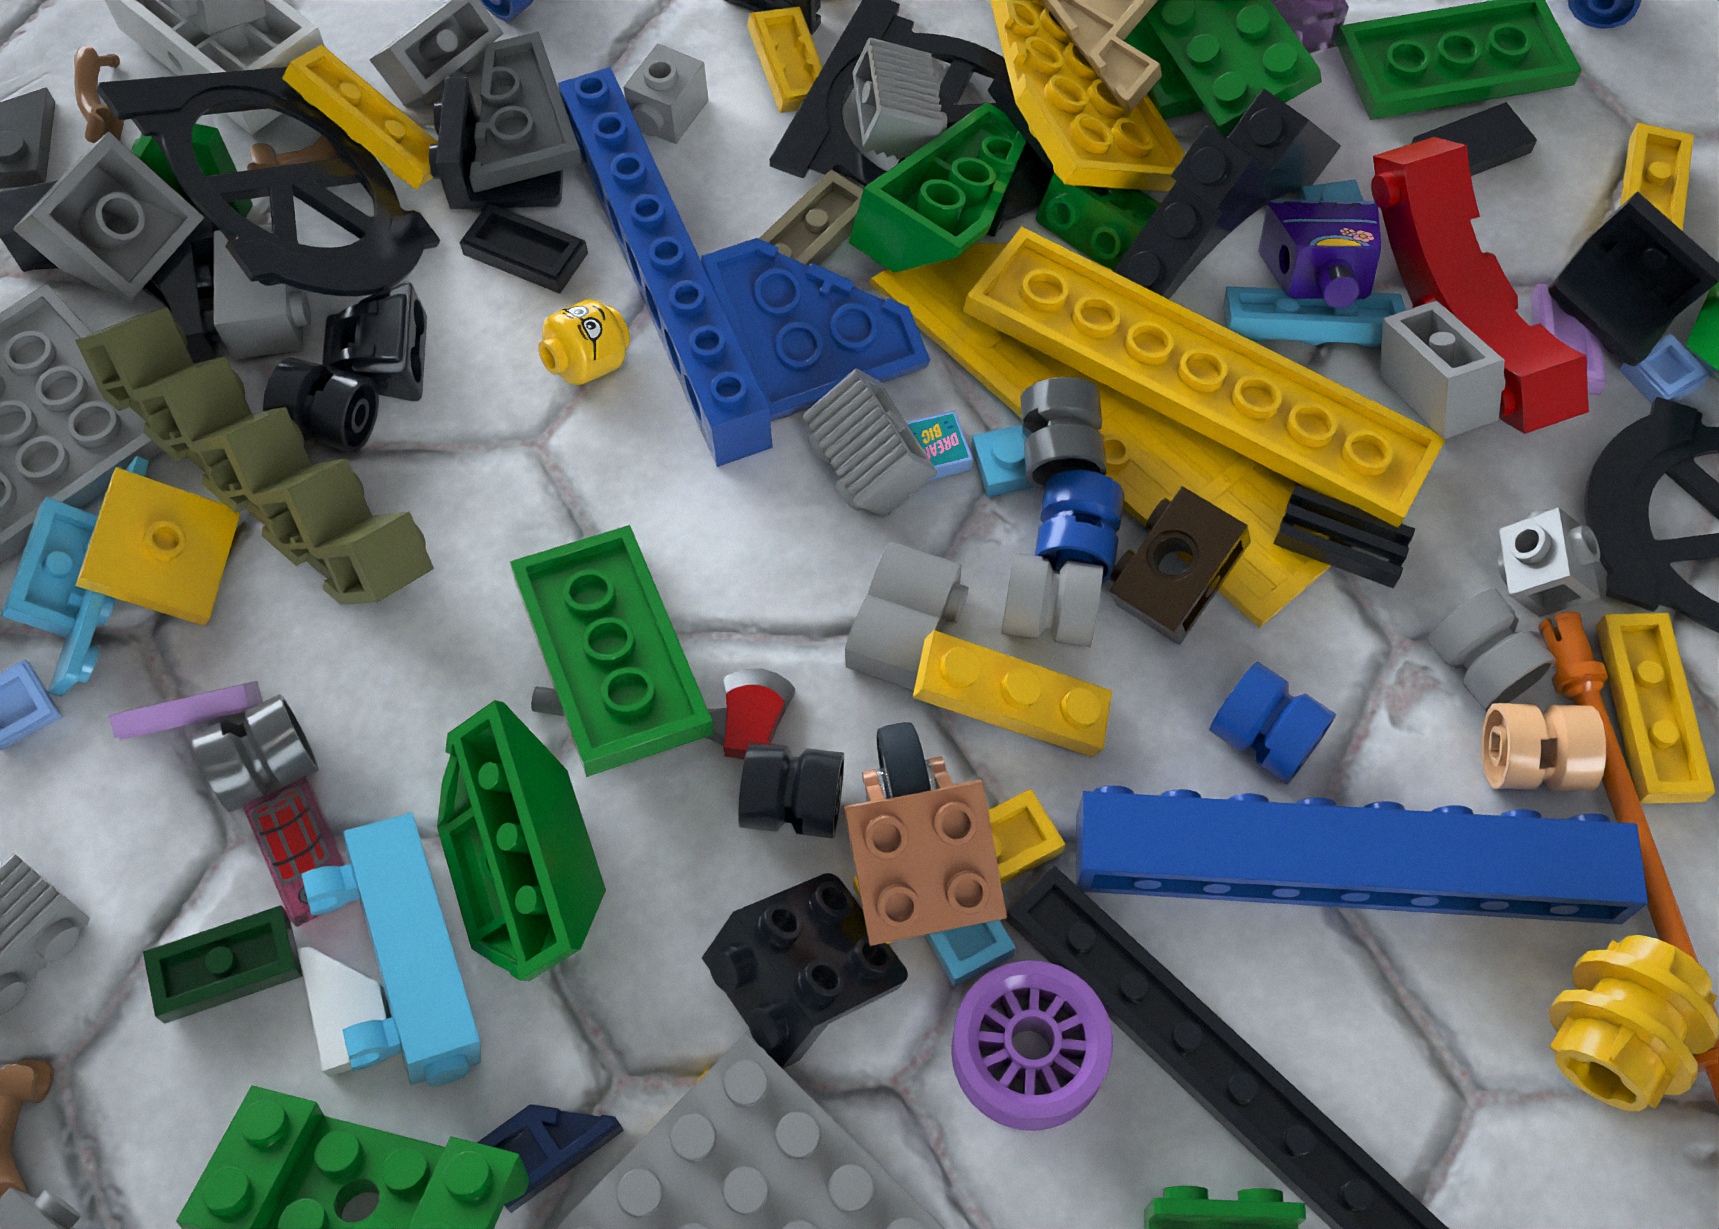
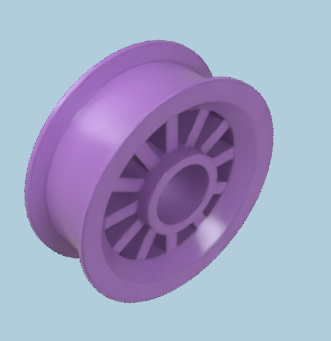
M1034 960L1016 961L991 970L982 976L965 995L955 1019L951 1045L952 1063L956 1078L964 1094L985 1116L1013 1129L1026 1131L1046 1130L1072 1120L1093 1100L1110 1066L1113 1035L1104 1005L1093 989L1079 976L1061 966L1048 962ZM1028 997L1027 1010L1022 1011L1016 998ZM1039 998L1051 1002L1046 1012L1039 1010ZM1002 1004L1009 1019L996 1011L995 1008ZM1063 1010L1070 1018L1057 1024L1055 1019L1060 1011ZM984 1023L997 1033L979 1030ZM1023 1031L1036 1032L1046 1040L1050 1053L1044 1058L1037 1060L1024 1058L1015 1050L1012 1038ZM1079 1032L1081 1041L1064 1038ZM979 1049L998 1052L982 1059ZM1065 1057L1082 1059L1081 1067L1079 1068ZM1005 1066L1007 1071L998 1082L990 1073ZM1053 1071L1069 1083L1061 1088ZM1016 1077L1023 1079L1022 1094L1009 1089ZM1036 1079L1040 1080L1046 1094L1034 1095Z

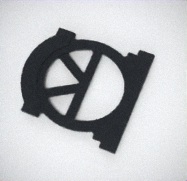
M862 0L771 155L769 165L799 178H805L809 169L824 175L832 169L837 173L853 178L864 187L887 172L871 162L854 145L845 128L842 114L843 106L854 88L852 72L868 38H875L932 53L931 57L951 64L940 84L938 95L940 98L939 105H941L940 111L947 114V129L984 104L957 105L973 73L975 72L992 79L996 75L1008 74L1005 59L994 51L967 40L946 35L913 32L914 22L897 16L900 9V4L891 0ZM990 103L991 105L995 106L996 108L1002 111V109L998 106L997 103ZM1028 142L1024 146L989 231L986 234L988 236L995 237L1005 221L1031 211L1042 203L1054 170L1044 164ZM905 157L901 158L898 163L903 161Z
M287 67L99 82L96 91L118 120L132 119L144 136H152L166 155L168 164L183 190L194 204L219 227L228 240L225 247L252 282L259 281L265 286L286 284L305 291L333 296L371 295L398 285L406 279L416 267L423 250L437 247L440 242V238L420 212L415 210L406 211L401 208L393 184L374 155L361 144L352 140L341 127L317 107L305 101L299 92L282 79ZM272 109L293 117L322 134L341 158L204 176L194 155L192 132L195 123L202 115ZM361 183L372 198L374 217L367 216L326 188ZM269 196L273 233L246 219L227 202ZM293 196L360 240L349 245L332 248L299 244Z
M1656 397L1652 403L1650 415L1637 420L1618 433L1602 450L1593 465L1587 480L1584 496L1586 525L1593 531L1600 549L1599 560L1607 572V589L1605 593L1607 597L1655 612L1658 606L1662 605L1677 610L1693 621L1719 633V603L1688 584L1670 566V563L1719 557V533L1655 540L1649 522L1650 498L1655 485L1664 474H1667L1719 520V483L1694 461V458L1698 456L1719 453V427L1703 425V414L1696 408Z

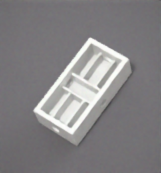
M105 0L118 28L177 76L288 67L289 62L322 44L325 47L319 28L283 0H265L266 17L212 35L206 34L190 21L182 18L176 11L160 0ZM259 109L225 114L253 135L282 113L272 109Z

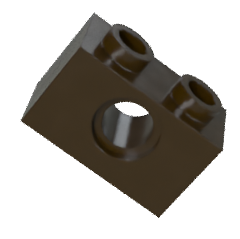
M1181 486L1172 501L1164 498L1155 507L1145 527L1149 534L1136 553L1128 550L1119 559L1110 575V582L1113 583V586L1109 590L1118 607L1178 645L1183 642L1251 543L1247 524ZM1182 551L1193 557L1189 568L1181 574L1167 575L1159 570L1161 560L1171 552Z

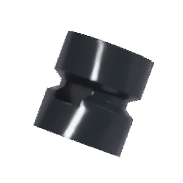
M288 357L275 367L268 380L264 393L263 411L286 407L291 419L300 428L304 441L314 438L315 442L320 445L355 453L360 451L367 443L373 431L378 414L379 395L375 381L369 377L340 369L329 372L328 368L321 364Z
M749 742L744 759L739 793V827L777 832L784 823H791L796 834L834 838L843 787L844 752L806 748L799 757H793L788 746Z

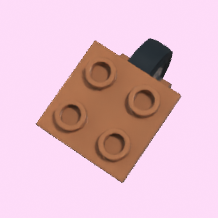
M911 722L886 725L877 729L876 741L880 768L862 772L867 802L844 806L870 946L1006 919L1007 914L983 781L976 780L953 785L946 771L942 756L930 759L924 758L919 736Z

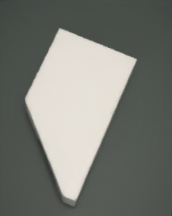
M309 946L300 948L298 952L322 1072L331 1077L352 1070L342 1030L365 1021L391 1018L384 988L379 982Z

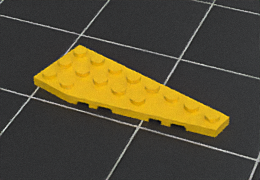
M990 0L1015 103L1027 121L1029 131L1039 141L1053 164L1055 174L1063 183L1072 186L1169 192L1176 183L1171 174L1186 153L1148 94L1143 97L1131 113L1124 110L1042 0Z

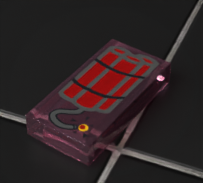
M304 777L243 806L288 917L296 927L320 916L311 915L301 874L319 867L347 865L311 783Z

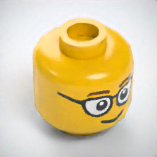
M585 299L555 312L545 319L542 327V341L538 344V352L543 365L551 374H558L566 382L580 386L622 366L626 356V349L630 344V335L623 317L615 308L605 306L597 300Z

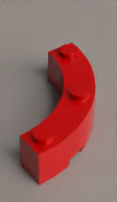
M1432 137L1373 155L1375 176L1371 181L1372 196L1377 206L1381 208L1389 243L1399 273L1413 304L1412 308L1438 301L1505 360V389L1501 393L1499 418L1506 424L1526 434L1588 413L1586 355L1563 343L1541 323L1529 326L1516 311L1518 309V295L1506 278L1495 254L1489 252L1482 253L1470 221L1480 217L1472 185L1467 145Z

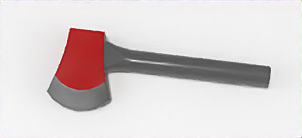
M762 668L744 669L725 676L723 684L727 708L708 709L713 722L714 735L705 738L722 745L725 757L745 759L749 742L771 744L776 729L796 693L795 687L790 681L778 673ZM536 686L531 701L532 711L564 716L555 689Z

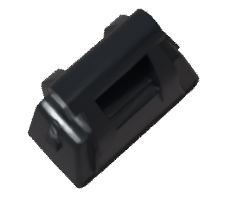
M408 281L366 297L360 300L358 304L348 306L338 314L329 315L326 318L322 365L328 368L329 372L340 369L373 379L378 388V395L413 402L419 401L423 393L427 314L412 283ZM348 342L354 343V346L348 347Z

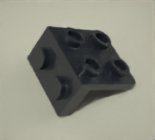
M445 77L443 99L434 103V125L439 137L438 144H431L429 147V165L433 179H441L450 209L485 208L488 203L502 208L551 207L559 204L562 199L564 169L474 193L469 177L471 162H475L476 143L474 136L476 122H480V116L477 115L468 78Z
M1637 191L1586 238L1550 283L1548 292L1566 314L1576 318L1594 334L1607 351L1618 356L1626 364L1637 366L1647 358L1674 318L1719 282V263Z
M824 873L733 911L702 956V960L709 968L714 982L726 993L742 1016L755 1042L782 1069L800 1061L828 1024L898 990L908 978L906 967L889 944L881 943L870 946L863 909L841 879L832 873Z

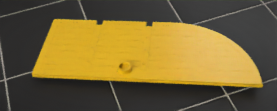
M976 243L956 258L895 273L886 269L869 279L870 285L885 299L888 297L908 306L916 326L1020 418H1022L1021 395L1026 388L1037 382L1050 378L1073 377L1093 383L1100 393L1102 428L1098 431L1104 437L1105 476L1112 478L1121 486L1124 492L1123 508L1146 527L1151 513L1159 502L1164 498L1172 501L1181 486L1248 525L1251 543L1220 586L1218 592L1259 628L1265 625L1332 567L1326 563L1273 544L1295 485L1304 487L1303 485L964 313L963 308L966 295L1008 243ZM1295 524L1293 526L1295 528L1320 536L1322 538L1329 539L1328 536L1311 531ZM1174 551L1188 566L1191 565L1193 558L1191 555L1182 551Z

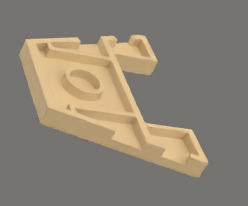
M1042 0L1122 108L1131 113L1162 77L1160 63L1123 40L1158 0Z

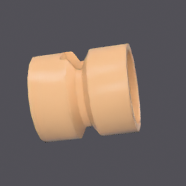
M1492 704L1487 711L1482 731V762L1487 782L1494 789L1536 790L1543 781L1549 790L1594 791L1600 784L1606 762V736L1599 712L1593 706L1549 705L1544 713H1542L1536 704Z

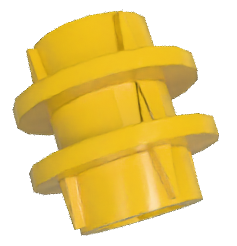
M1642 935L1627 936L1620 943L1612 940L1606 950H1590L1578 959L1572 969L1573 984L1577 990L1563 991L1555 998L1549 1008L1550 1023L1557 1032L1549 1048L1555 1051V1063L1560 1071L1574 1085L1590 1096L1610 1106L1626 1111H1641L1647 1108L1648 1105L1656 1109L1663 1095H1680L1690 1090L1698 1073V1063L1692 1054H1703L1710 1050L1719 1038V1018L1712 1008L1718 996L1711 993L1712 980L1707 971L1695 959L1677 947L1659 939Z

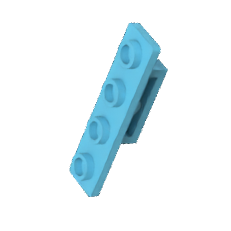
M136 456L125 470L145 477L149 461ZM46 497L39 506L1 616L66 637L48 693L62 697L77 681L86 683L89 679L99 654V647L90 643L96 625L104 626L109 619L116 598L75 586L98 516Z

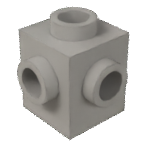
M1558 507L1553 510L1532 512L1526 515L1522 521L1499 529L1503 553L1498 555L1497 565L1501 578L1508 587L1509 596L1538 617L1600 598L1594 562L1600 559V549L1593 531L1587 525L1581 526Z

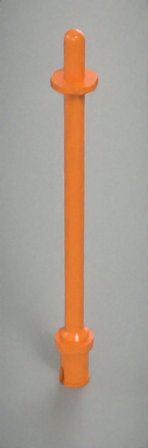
M1574 611L1555 614L1553 616L1558 627H1553L1552 621L1549 618L1544 619L1538 626L1540 633L1544 637L1547 649L1556 658V663L1554 664L1556 673L1551 679L1557 694L1564 695L1566 698L1573 700L1575 705L1593 706L1599 712L1606 736V762L1602 782L1616 821L1618 823L1637 824L1648 899L1647 908L1659 940L1677 947L1698 962L1600 694L1604 683L1609 677L1605 665L1602 662L1595 661L1582 625L1581 615ZM1713 1004L1712 1008L1716 1013L1717 1017L1719 1018L1715 1005ZM1718 1038L1716 1044L1710 1050L1703 1054L1692 1055L1698 1063V1072H1707L1719 1106Z

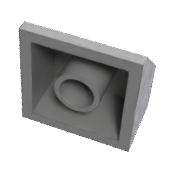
M108 132L85 151L13 230L63 272L129 302L204 219V216L114 135Z

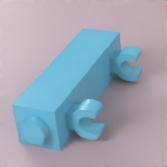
M413 813L345 830L343 833L349 864L340 867H319L301 875L312 916L335 911L348 902L360 901L390 1009L391 1018L365 1021L342 1030L352 1071L376 1065L390 1056L402 1053L410 1085L427 1081L429 1086H441L457 1081L470 1072V1066L481 1063L480 1038Z

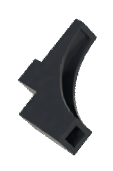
M1263 88L1228 138L1208 125L1205 126L1171 174L1176 183L1113 272L1170 299L1201 261L1243 221L1267 205V200H1275L1286 194L1301 191V188L1304 186L1313 185L1341 145L1309 119Z
M58 180L0 192V238L23 272L59 269L13 230ZM184 197L191 206L204 216V219L141 290L153 296L164 307H168L175 321L185 333L187 350L195 364L220 358L218 343L223 342L214 326L213 306L214 231H219L220 229L194 204L190 197Z

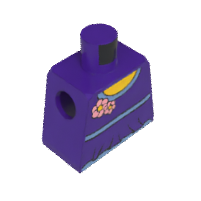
M1267 200L1258 251L1286 296L1294 299H1324L1331 307L1342 308L1352 304L1356 299H1366L1371 295L1381 253L1379 212L1375 201Z

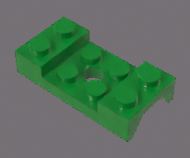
M251 1085L176 1222L182 1229H494L504 1205L524 1195L530 1179L518 1153L450 1136L446 1147L327 1117L324 1116L318 1103L315 1101ZM366 1192L379 1195V1203L370 1216L358 1222L342 1220L343 1210L352 1198Z

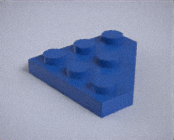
M759 238L701 256L702 265L769 406L770 422L811 408L856 368L884 383L925 369L929 365V355L912 313L906 305L888 297L884 301L854 287L855 282L812 262L808 266L778 252L779 247Z

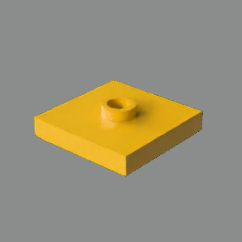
M116 467L111 476L75 586L205 626L211 617L241 511L235 513L225 504Z

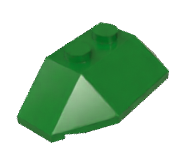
M494 700L447 733L445 752L450 754V758L442 779L437 830L471 949L493 964L509 971L510 975L519 981H531L581 950L606 888L568 770L504 702Z

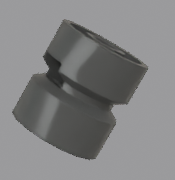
M1073 377L1050 378L1026 388L1021 395L1023 434L1027 437L1024 442L1026 480L1032 486L1044 490L1045 483L1049 478L1064 471L1084 470L1106 475L1104 437L1098 431L1102 428L1099 389L1087 380Z
M281 694L245 710L244 722L239 725L225 719L191 735L192 745L200 766L214 793L228 812L238 810L265 797L267 784L273 781L286 787L319 771L309 742L289 704Z

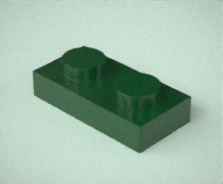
M281 905L143 951L154 1014L164 1024L303 977L290 916Z

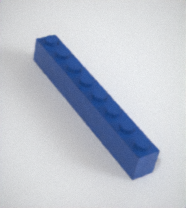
M1108 785L1096 788L1093 792L1083 791L1076 815V886L1083 892L1620 925L1648 904L1637 824L1610 822V818L1603 814H1580L1567 820L1542 818L1539 812L1527 809L1511 810L1501 815L1473 814L1472 809L1458 805L1442 806L1432 811L1405 810L1402 804L1390 801L1374 802L1364 807L1337 806L1334 800L1322 797L1302 799L1295 804L1269 802L1267 797L1253 793L1237 794L1227 800L1201 798L1199 793L1185 789L1166 791L1161 796L1134 794L1130 788Z

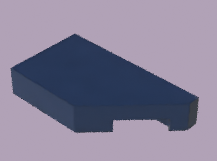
M530 1104L477 1143L520 1154L530 1183L524 1195L504 1205L510 1213H513L623 1132L624 1129L615 1116H594Z

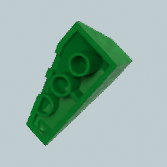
M985 102L864 187L849 244L868 255L874 262L885 266L894 273L958 257L988 233L1027 141L1003 111Z

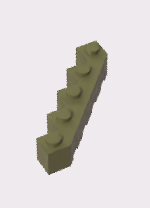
M168 307L136 315L75 340L102 397L118 411L130 407L146 421L143 433L176 462L187 457L205 472L202 476V484L232 511L238 513L247 509L265 525L262 528V537L295 566L307 561L326 578L323 590L340 605L378 603L434 569L426 550L424 535L414 523L410 511L372 516L364 498L362 482L352 471L348 460L340 459L311 464L304 448L302 432L291 419L286 407L252 413L244 397L245 389L239 375L231 369L226 356L194 364L187 350L185 333L181 326L173 320Z

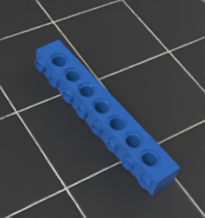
M611 67L558 82L560 94L580 149L583 165L716 466L719 467L773 448L769 406Z

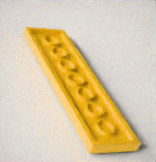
M1022 226L966 295L963 308L964 313L1312 491L1356 506L1398 528L1446 440L1437 432Z

